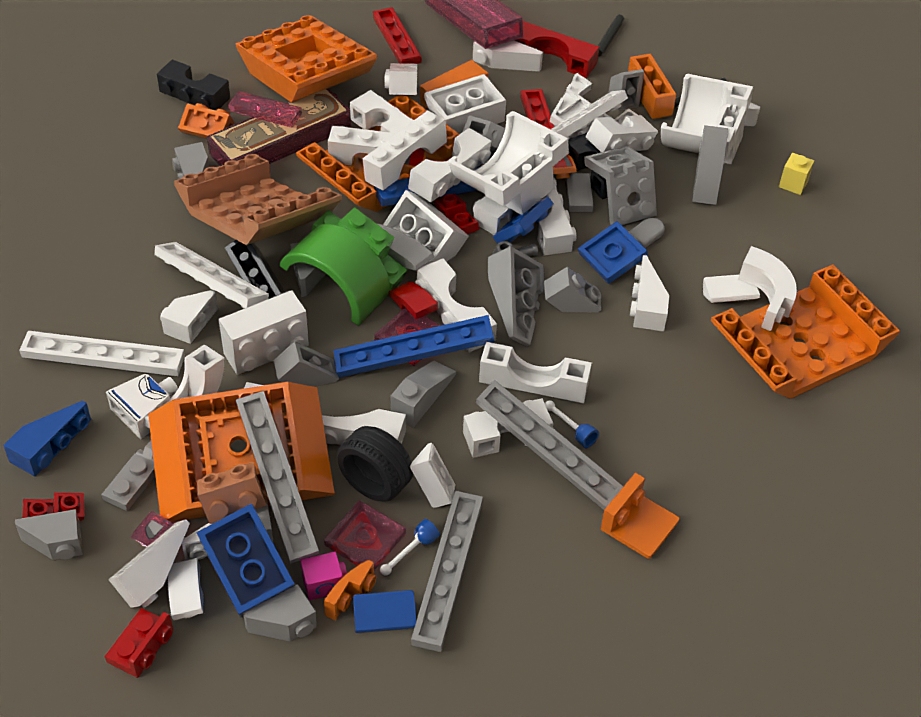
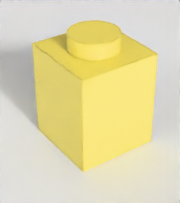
M792 153L784 166L779 187L801 195L809 181L815 160Z

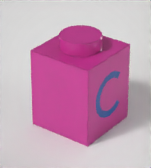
M336 551L300 560L302 578L308 600L326 597L332 588L347 574L345 563L338 561Z

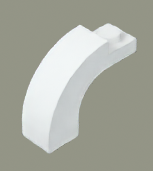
M751 246L743 262L738 280L758 287L767 295L770 305L761 328L771 331L775 322L780 323L783 316L789 317L796 298L797 286L791 271L783 262L770 253Z
M206 345L201 346L186 356L184 377L181 385L166 403L174 399L217 393L224 373L225 357ZM147 415L144 417V425L150 429L149 416Z

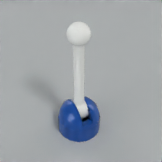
M553 401L545 402L548 411L554 412L576 430L575 439L584 448H589L596 442L599 437V431L589 424L577 425L557 409Z
M428 519L421 521L415 528V540L391 562L383 564L380 567L381 574L384 576L390 575L392 568L419 543L428 545L438 539L440 533L436 526Z

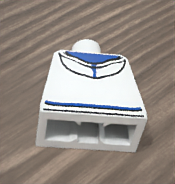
M143 374L108 390L106 394L110 409L142 439L150 433V429L144 425V417L165 404L170 399V395L178 390V387L171 377L157 383L148 374Z

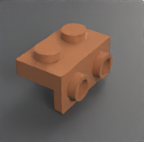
M254 463L239 464L230 470L218 474H208L197 481L198 498L210 524L251 503L254 509L267 506Z

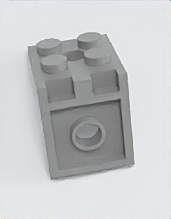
M628 146L584 157L585 166L606 179L610 225L616 221L623 225L657 216L654 163L652 160ZM632 192H636L635 200L628 203V196Z

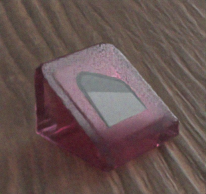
M151 511L135 529L131 538L148 547L175 523Z

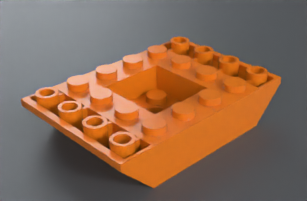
M311 15L302 16L298 21L283 23L279 28L264 30L260 35L248 36L243 41L235 43L250 74L290 102L297 101L368 73L377 59L376 53Z
M292 382L269 384L174 399L149 413L161 524L206 517L198 498L197 481L208 474H218L230 470L239 464L254 463L257 478L267 504L271 506L236 403V399L261 391L265 393L301 500L335 495L317 387ZM236 440H243L247 443V447L242 452H234L231 450V444Z

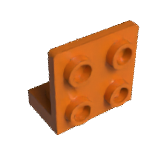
M635 472L605 508L600 530L647 559H651L679 523L680 518L644 496L643 486L645 478Z

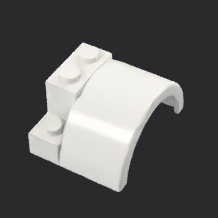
M686 74L673 126L668 127L667 123L664 122L661 125L662 144L666 147L699 153L704 125L728 128L724 163L732 164L743 137L745 115L751 103L753 86Z
M512 111L506 115V127L501 143L487 163L473 171L458 163L457 158L453 156L448 160L449 167L457 179L481 191L486 197L502 206H507L523 215L554 189L553 166L569 154L568 138Z

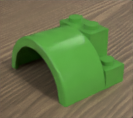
M355 207L342 219L330 210H327L313 224L311 232L286 254L280 262V267L286 271L291 264L301 262L313 265L328 274L345 293L351 307V321L357 326L361 325L385 300L390 290L396 288L403 281L407 272L405 267L388 255L395 237Z

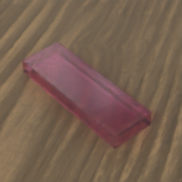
M238 91L228 104L229 111L293 128L302 114V107Z

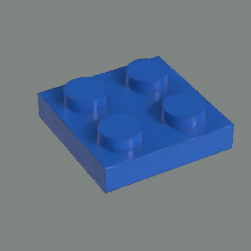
M549 197L538 201L523 215L517 213L492 237L498 244L505 240L511 242L520 234L522 236L526 235L534 228L532 224L535 221L540 222L548 215L547 210L554 203Z
M618 221L578 248L579 254L608 284L640 263L643 255L648 257L647 250Z

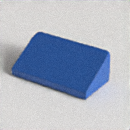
M413 590L353 596L356 633L415 628L416 612Z

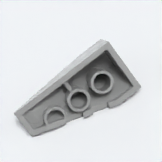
M510 246L488 257V279L509 338L527 347L531 344L536 323L533 318L534 313L539 310L540 303L537 301L538 296L544 290L543 264Z

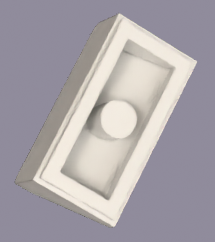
M739 275L714 276L703 279V295L711 303L760 298L758 288L738 280Z
M429 443L413 460L410 468L431 506L436 508L452 503L455 483L434 444Z

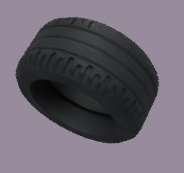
M362 426L356 429L338 449L337 459L342 474L358 492L372 500L386 502L394 499L413 477V472L410 468L412 461L406 449L395 437L380 428Z

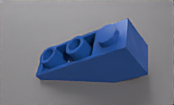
M80 401L22 426L3 445L9 462L33 476H36L42 469L48 467L52 459L62 449H65L80 431L88 426L91 417L87 403Z

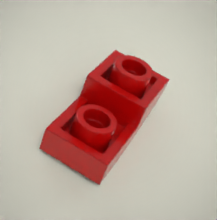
M455 193L447 194L442 198L434 200L435 208L466 234L479 230L478 221L467 212L466 203Z
M407 282L389 291V296L400 309H407L416 320L438 310V302L425 289L414 282Z
M54 492L53 499H23L22 518L76 509L79 521L84 520V493Z

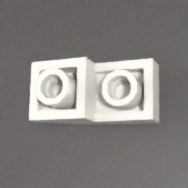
M198 558L174 563L169 571L168 590L173 620L191 618L203 613L204 594L200 586L201 567Z

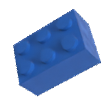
M252 503L196 532L240 618L243 617V612L295 586Z

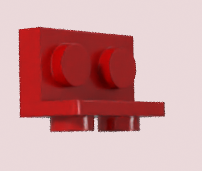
M140 608L105 655L106 662L138 678L144 669L146 670L152 665L155 654L161 645L166 644L173 634L170 614L163 612L159 617Z

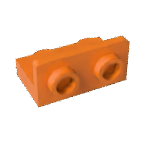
M187 104L178 129L183 133L213 140L211 136L227 130L229 126L233 127L235 122L230 113L223 109L212 110L202 104Z

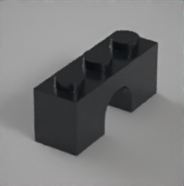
M173 59L157 73L159 92L190 104H202L209 109L217 110L231 98L229 80L209 73L204 79L194 81L192 79L191 66Z
M587 133L568 139V155L572 157L576 171L588 168L585 166L584 157L601 153L586 138ZM591 170V188L602 200L608 198L606 179Z

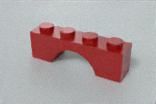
M522 20L512 31L519 36V38L513 39L514 41L542 51L543 54H551L561 58L567 65V72L578 73L587 78L597 65L599 46Z

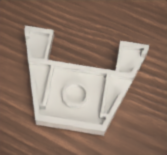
M576 73L571 84L568 85L563 98L561 97L554 109L550 122L557 126L591 105L582 96L591 90L592 83ZM628 108L614 120L622 125L626 116L637 114ZM593 122L588 123L585 130L579 133H572L569 136L574 138L587 133Z

